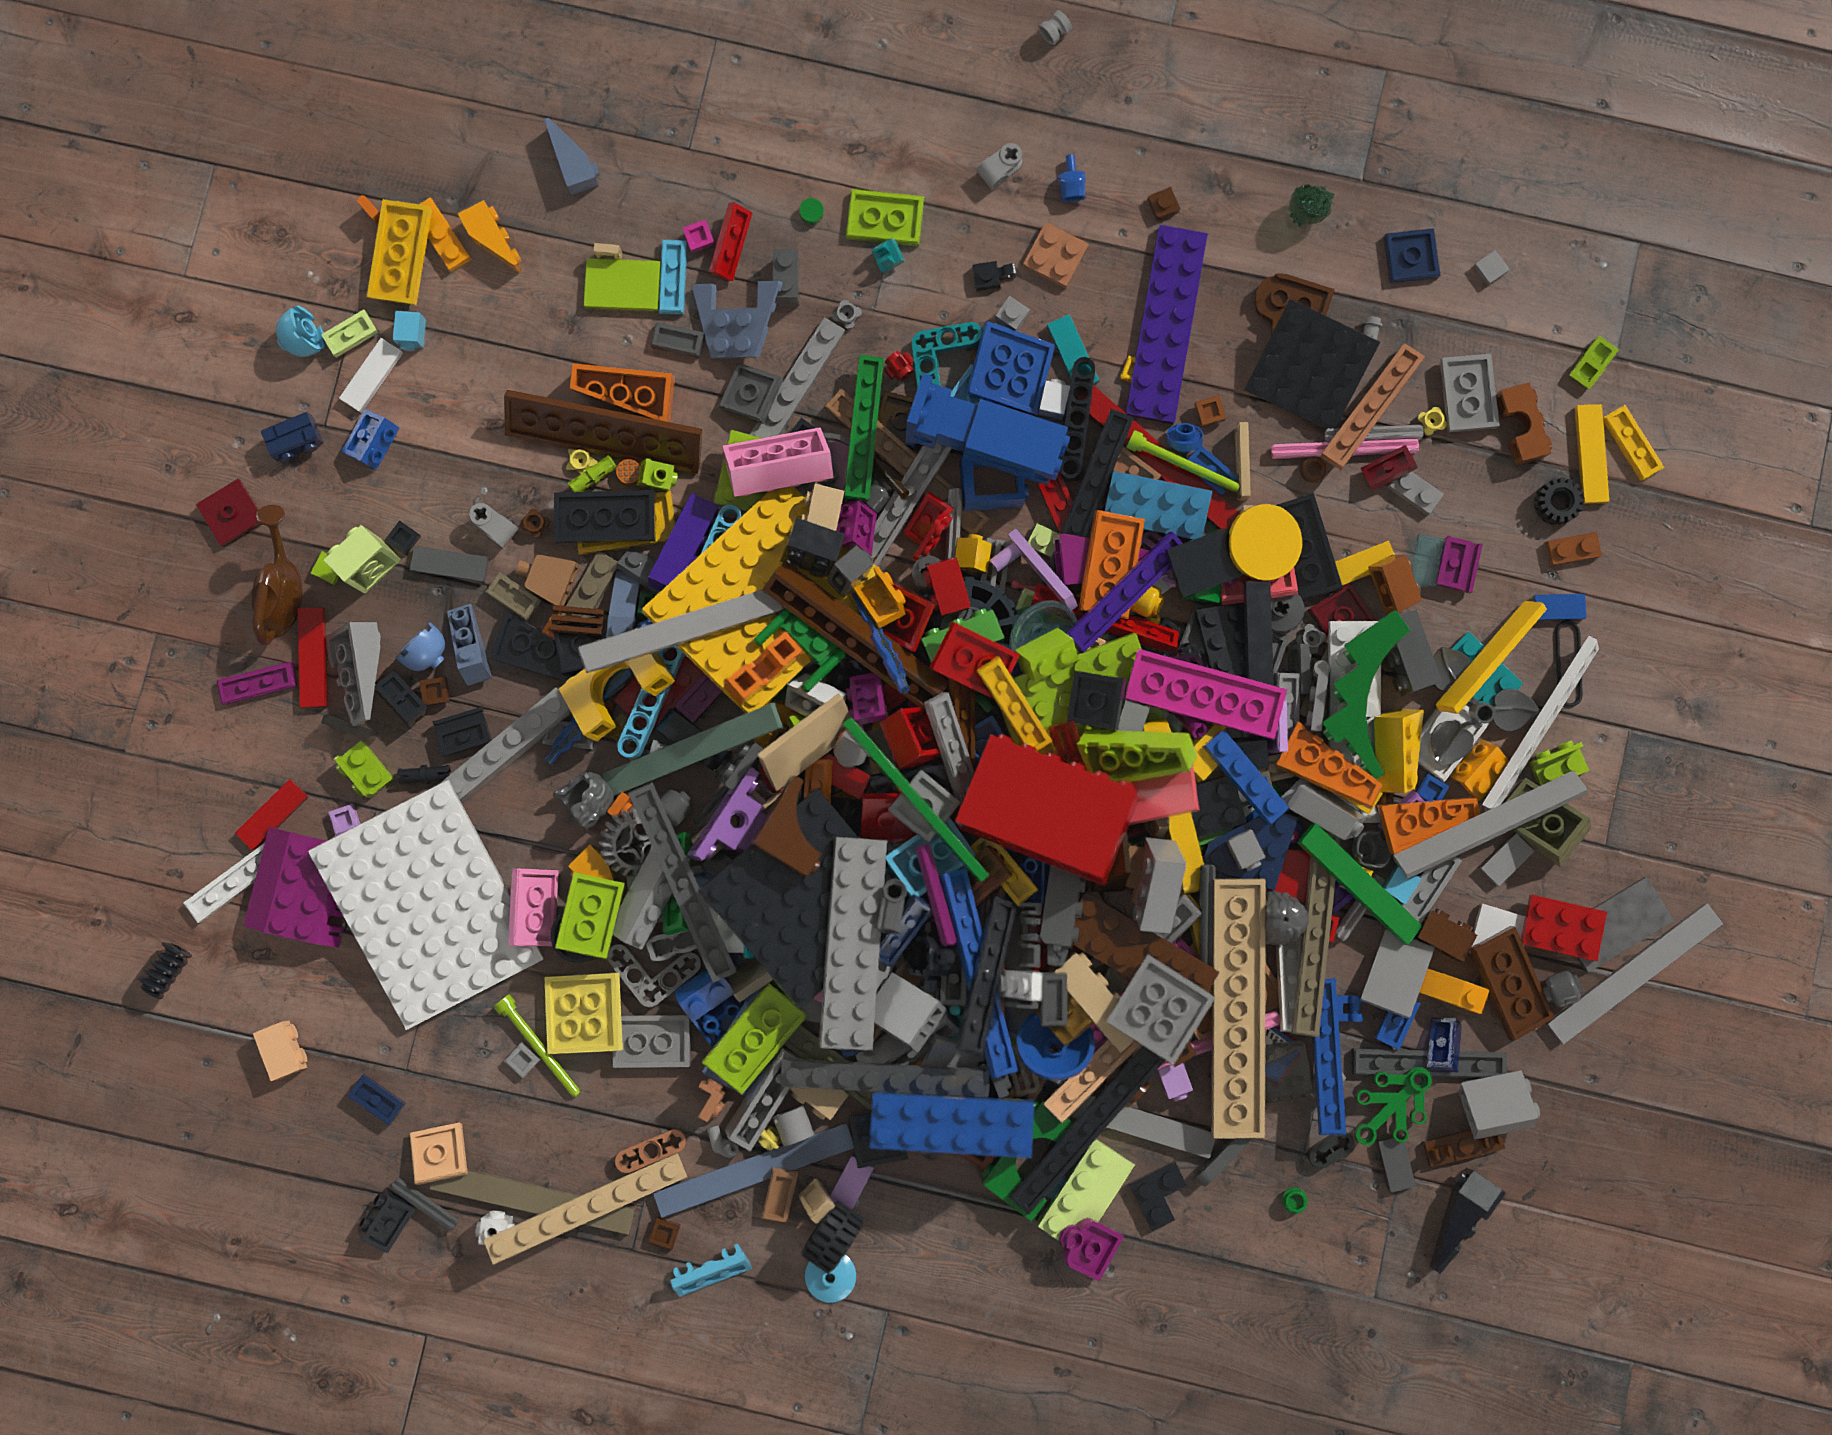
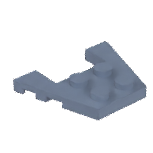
M778 280L758 281L757 308L716 309L717 285L692 284L710 357L713 359L759 358L769 329L767 324L771 313H774L776 296L778 291L781 292L782 282Z

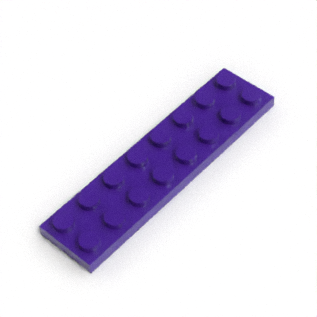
M1159 225L1126 408V414L1129 416L1172 425L1175 423L1208 233L1166 225Z

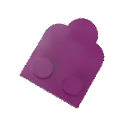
M1084 1218L1077 1225H1069L1062 1230L1059 1237L1060 1245L1064 1248L1062 1259L1072 1269L1100 1282L1124 1235L1092 1218Z

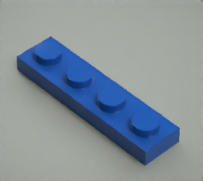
M1224 729L1220 730L1203 746L1267 825L1272 824L1289 808Z

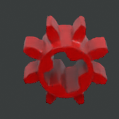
M896 351L885 360L887 367L884 368V372L891 381L897 378L901 382L914 372V369L911 367L914 365V360L908 352L902 355L900 351Z

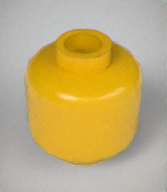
M1152 585L1130 607V611L1147 618L1153 614L1157 615L1165 599L1162 596V590Z

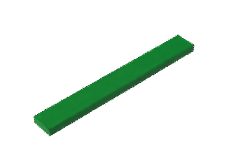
M852 718L846 720L841 725L974 878L978 882H982L987 878L988 873L857 723Z

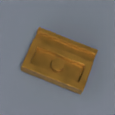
M1067 991V1026L1048 1027L1062 1044L1067 1047L1073 1039L1075 1040L1094 1021ZM1039 1001V1007H1038V1009H1033L1039 1017H1040V1001Z

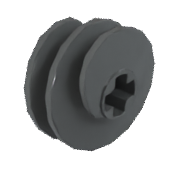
M1299 594L1271 598L1273 633L1286 634L1299 626L1304 615V603ZM1277 607H1280L1282 610L1286 609L1285 615L1277 612Z

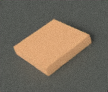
M460 1122L410 1133L414 1182L416 1185L468 1174L463 1127Z

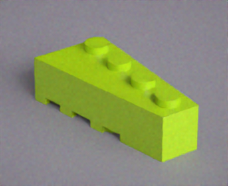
M1086 729L1077 743L1088 772L1095 774V771L1103 772L1110 776L1109 780L1117 783L1120 780L1132 782L1190 771L1197 757L1189 733Z

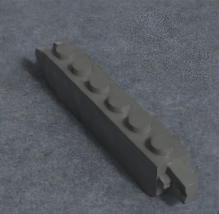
M1050 865L1040 937L1045 945L1048 946V965L1060 967L1064 966L1068 951L1072 949L1073 943H1078L1079 928H1075L1076 917L1081 918L1083 902H1079L1080 892H1085L1086 879Z

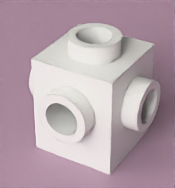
M490 1211L489 1214L482 1217L476 1226V1237H479V1245H485L483 1239L492 1236L491 1228H494L499 1233L514 1226L515 1224H512L513 1216L505 1215L503 1211Z

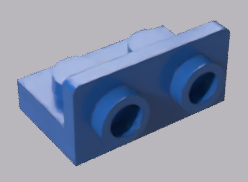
M364 409L341 452L377 470L399 427L385 417Z

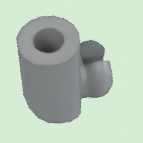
M719 1125L707 1129L712 1150L715 1153L726 1158H732L737 1155L739 1151L738 1145L735 1142L722 1138Z

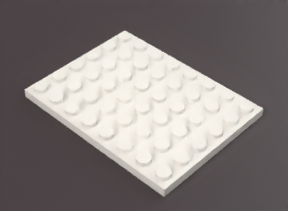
M449 779L308 851L406 1030L544 959L538 946H508L511 895Z

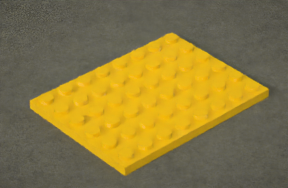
M790 486L768 492L646 604L641 612L654 624L762 590L772 574L783 563L780 560L796 517L801 519L802 514H807L808 506H804L805 497L795 487ZM849 546L840 549L837 561L851 550ZM873 565L863 582L875 576L873 569L876 567L875 565ZM798 569L850 609L860 614L852 596L854 590L842 598L827 582V577H815L807 570ZM779 613L676 645L745 713L765 706L812 661L802 651L796 662L740 707L725 690V682L746 663L748 665L764 652L769 644L784 633L780 627L761 646L754 643V637Z

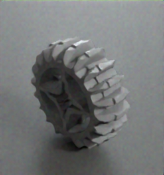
M631 808L629 814L627 811L621 810V818L615 814L612 815L613 824L605 822V826L609 829L607 832H600V835L606 839L599 841V845L606 847L600 851V854L606 857L604 862L607 865H612L611 869L614 872L620 870V874L626 876L629 872L632 877H636L652 845L646 833H637L636 829L633 828L632 824L642 823L636 809ZM623 830L622 838L616 841L618 835ZM634 837L637 839V842H634L636 845L631 847L629 844L633 843L631 840ZM650 844L649 849L644 854V848ZM630 852L631 856L634 857V861H623L617 853Z

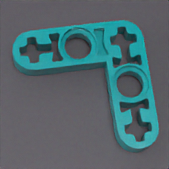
M967 322L917 332L912 338L917 387H919L923 375L920 369L921 364L925 361L933 362V369L931 372L924 374L935 377V379H932V383L941 386L937 353L979 345L983 331L981 327L975 322ZM970 329H974L978 333L974 335L973 340H970L968 336L961 337L963 342L959 343L960 338L957 331H960L962 335H967L970 333ZM945 333L954 334V341L949 345H944L941 342V338ZM933 335H936L938 347H935L934 342L927 343L924 349L918 345L924 337L927 341H934Z

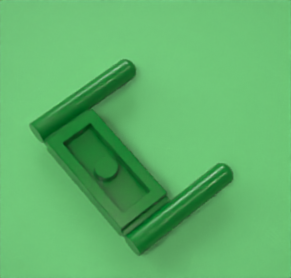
M787 608L780 612L754 637V643L761 646L781 627L783 632L786 631L796 644L817 665H820L802 684V690L805 692L811 691L846 656L834 643Z

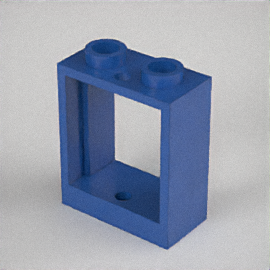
M961 455L959 471L961 489L963 491V511L1023 507L1025 499L1029 498L1028 484H1024L1022 477L1014 475L1016 494L975 496L973 467H984L985 465L963 459V455Z

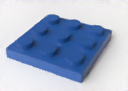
M990 321L985 322L966 394L1036 416L1055 344Z

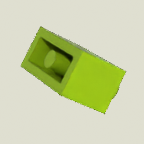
M1059 628L1015 649V652L1020 654L1018 658L1020 670L1026 673L1034 682L1079 660L1073 638Z

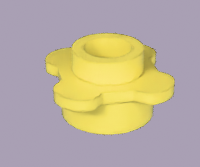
M1433 407L1427 413L1421 412L1418 415V420L1422 422L1424 426L1423 432L1426 435H1432L1436 430H1444L1447 426L1444 415L1438 407Z
M768 1125L758 1138L759 1143L770 1151L774 1148L778 1149L779 1144L782 1143L778 1130Z

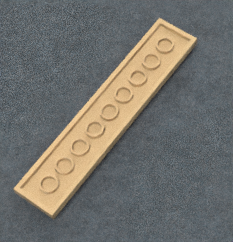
M1214 879L1212 968L1220 973L1212 985V995L1216 997L1212 1002L1213 1138H1265V879Z

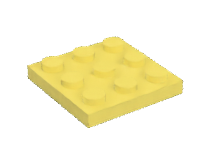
M619 973L544 977L548 1054L623 1050Z

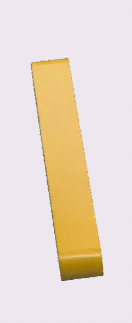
M1166 718L1147 722L1142 730L1144 732L1171 733ZM1191 812L1169 817L1170 826L1165 834L1166 840L1176 841L1186 862L1180 892L1182 895L1199 892L1200 866L1204 865Z

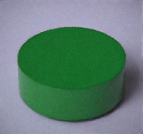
M815 198L804 200L799 208L800 217L807 224L819 223L824 216L822 203Z

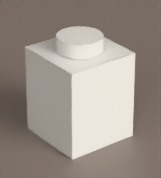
M1058 379L1046 381L1038 415L1062 420L1070 386L1065 385L1064 381Z

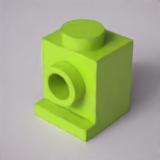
M646 458L640 465L637 486L666 492L671 487H675L677 473L673 472V465L651 461V459ZM657 471L664 474L663 479L657 477Z

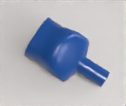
M1075 155L1065 156L1066 172L1058 175L1061 201L1075 202L1086 199L1085 172L1076 170Z

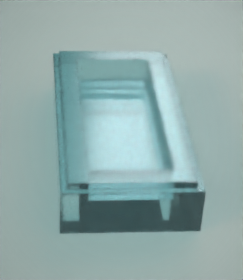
M1425 534L1418 535L1411 569L1415 582L1418 585L1430 588L1435 587L1444 544L1443 538Z

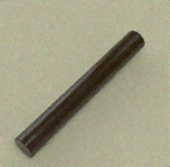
M874 454L873 467L902 499L906 498L909 495L907 488Z

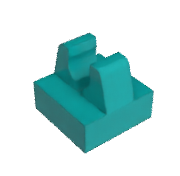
M891 238L871 250L882 273H886L905 262L895 239Z

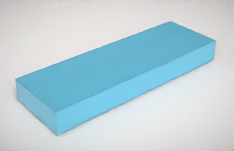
M662 240L659 292L660 314L684 315L687 263L686 240Z

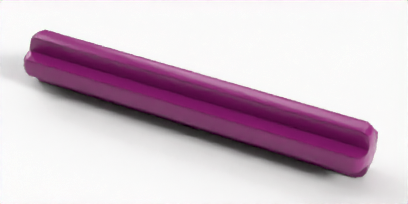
M929 844L916 847V853L940 941L943 946H948L956 943L957 940L932 849Z

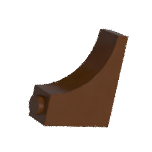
M790 776L749 844L799 875L808 876L809 873L813 874L820 864L818 858L821 853L815 850L805 839L797 819V798L804 781L797 776Z

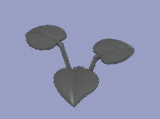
M1440 647L1433 657L1442 682L1435 686L1447 692L1471 664L1470 659L1460 651ZM1504 689L1497 692L1494 696L1495 706L1477 701L1476 698L1472 697L1470 699L1472 704L1469 707L1471 720L1462 723L1460 726L1453 721H1444L1434 728L1431 735V746L1436 763L1446 765L1456 762L1471 750L1474 736L1470 731L1465 730V727L1475 725L1477 722L1486 724L1493 720L1500 729L1514 731L1523 727L1533 717L1537 716L1540 713L1539 708L1527 695L1515 689Z

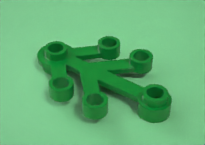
M1414 1067L1407 1074H1388L1383 1071H1378L1374 1074L1373 1081L1379 1087H1386L1389 1084L1405 1085L1398 1093L1369 1092L1365 1089H1360L1356 1092L1355 1099L1361 1105L1387 1103L1367 1124H1360L1355 1128L1354 1137L1357 1142L1362 1145L1373 1144L1377 1137L1376 1130L1394 1112L1395 1128L1392 1130V1138L1399 1143L1406 1142L1409 1138V1132L1406 1129V1100L1412 1094L1414 1109L1410 1112V1120L1418 1125L1426 1122L1427 1114L1424 1111V1092L1430 1088L1432 1077L1422 1067ZM1384 1074L1386 1081L1380 1084L1378 1077ZM1420 1075L1422 1077V1082L1416 1085L1414 1082L1415 1076ZM1365 1092L1368 1095V1099L1362 1102L1360 1095ZM1416 1112L1422 1113L1420 1121H1416L1414 1118ZM1366 1129L1368 1131V1136L1362 1139L1360 1137L1361 1130ZM1399 1130L1404 1131L1402 1139L1396 1137V1133Z

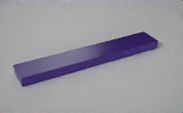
M1173 531L1168 532L1066 632L1067 635L1073 638L1075 648L1080 653H1084L1170 569L1165 550L1182 544Z

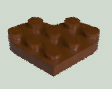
M1277 273L1260 283L1255 292V311L1259 316L1272 323V335L1289 299L1327 316L1335 289L1288 274Z

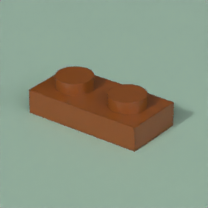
M1597 532L1545 542L1550 566L1602 556Z

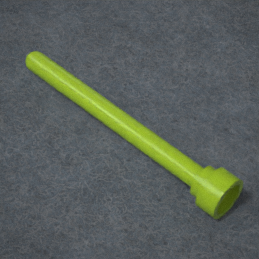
M1134 430L1126 447L1127 449L1134 452L1136 450L1140 452L1141 450L1146 451L1232 492L1239 490L1240 486L1237 482L1146 441L1147 438L1143 437V433Z
M508 994L494 1006V1009L499 1015L508 1016L569 1094L573 1097L578 1096L580 1093L579 1088L552 1054L547 1053V1048L515 1010L517 1008L514 1004L516 1001Z

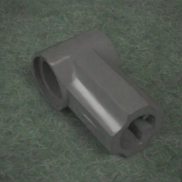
M898 879L889 880L882 891L876 928L877 931L882 933L899 934L907 889L905 884ZM890 888L898 889L901 896L893 899L888 895L887 890Z

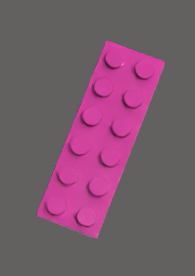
M1138 649L1124 699L1273 740L1275 739L1287 689Z

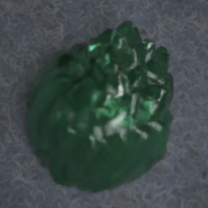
M1310 184L1297 187L1289 201L1290 217L1293 218V224L1297 223L1301 227L1306 223L1310 225L1317 224L1327 218L1332 211L1333 202L1331 200L1334 198V193L1327 191L1326 186H1310Z

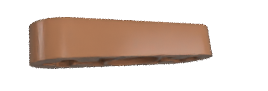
M671 1129L623 1149L617 1154L615 1165L623 1173L633 1172L682 1151L687 1144V1136L680 1129ZM671 1134H674L675 1137H681L682 1141L678 1143L679 1147L676 1148L674 1144L667 1146L665 1149L668 1152L664 1154L663 1145L658 1139L663 1138V1143L672 1138ZM652 1143L658 1147V1155L655 1158H649L645 1155L644 1148L647 1144ZM639 1148L640 1158L631 1162V1167H628L627 1164L622 1165L621 1160L624 1159V1154L632 1157L637 1154L635 1149Z

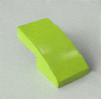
M1600 335L1597 336L1569 376L1590 390L1619 349Z

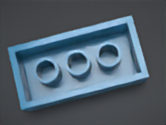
M1113 471L1105 512L1145 519L1143 529L1166 534L1173 531L1176 536L1196 539L1203 536L1212 491Z

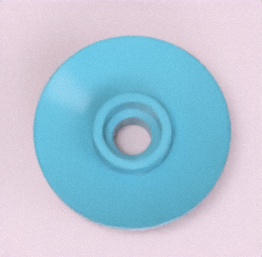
M844 1255L837 1267L830 1272L835 1276L833 1282H827L825 1279L827 1273L809 1261L805 1271V1282L809 1292L815 1298L823 1302L833 1303L843 1300L851 1293L856 1282V1270L853 1262L847 1255Z

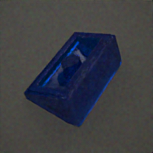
M1431 1018L1428 1068L1458 1072L1462 1024L1457 1018Z

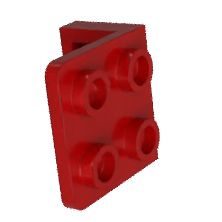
M930 491L924 497L903 532L904 535L920 545L913 556V559L916 561L921 556H927L931 549L933 550L941 539L939 537L943 530L947 529L953 519L950 514L954 508Z

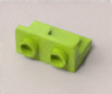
M362 740L344 755H338L334 758L338 763L336 769L343 777L351 779L354 783L352 788L360 797L364 795L367 798H373L395 780Z
M1570 740L1557 745L1558 751L1550 753L1548 749L1535 754L1536 759L1528 763L1538 786H1542L1571 771H1574L1577 776L1588 772V766L1580 750L1581 747H1584L1582 742L1573 744V741Z

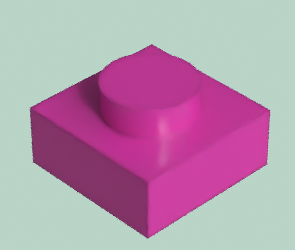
M706 219L683 227L692 253L715 245Z

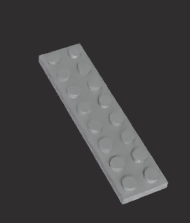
M834 837L819 1047L872 1050L881 933L876 928L884 888L887 841Z

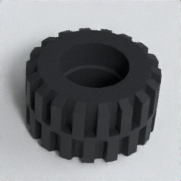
M836 1201L834 1203L835 1207L829 1210L827 1215L820 1220L802 1249V1256L827 1274L832 1272L840 1263L860 1232L864 1221L863 1217L840 1201Z

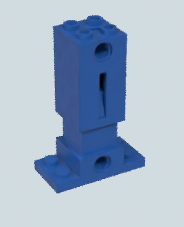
M923 373L907 420L906 446L915 448L917 443L934 449L935 444L938 443L963 451V459L1046 486L1049 485L1051 479L1056 480L1063 461L1058 459V457L1064 456L1070 436L1066 435L1068 427L980 399L979 405L952 397L950 396L951 389L933 384V376Z

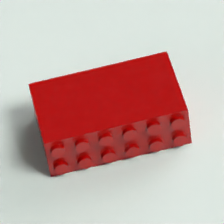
M999 734L998 737L990 735L955 820L960 830L1105 886L1138 803V790L1134 789L1135 786L1123 780H1120L1119 783L1109 780L1110 776L1100 771H1095V774L1085 771L1086 767L1076 762L1064 763L1061 761V757L1047 752L1046 755L1036 752L1037 748L1029 744L1023 743L1022 746L1012 743L1013 739L1005 735Z

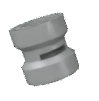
M1057 10L1051 15V19L1041 23L1038 29L1044 40L1053 46L1059 41L1061 35H1066L1072 30V25L1066 15Z

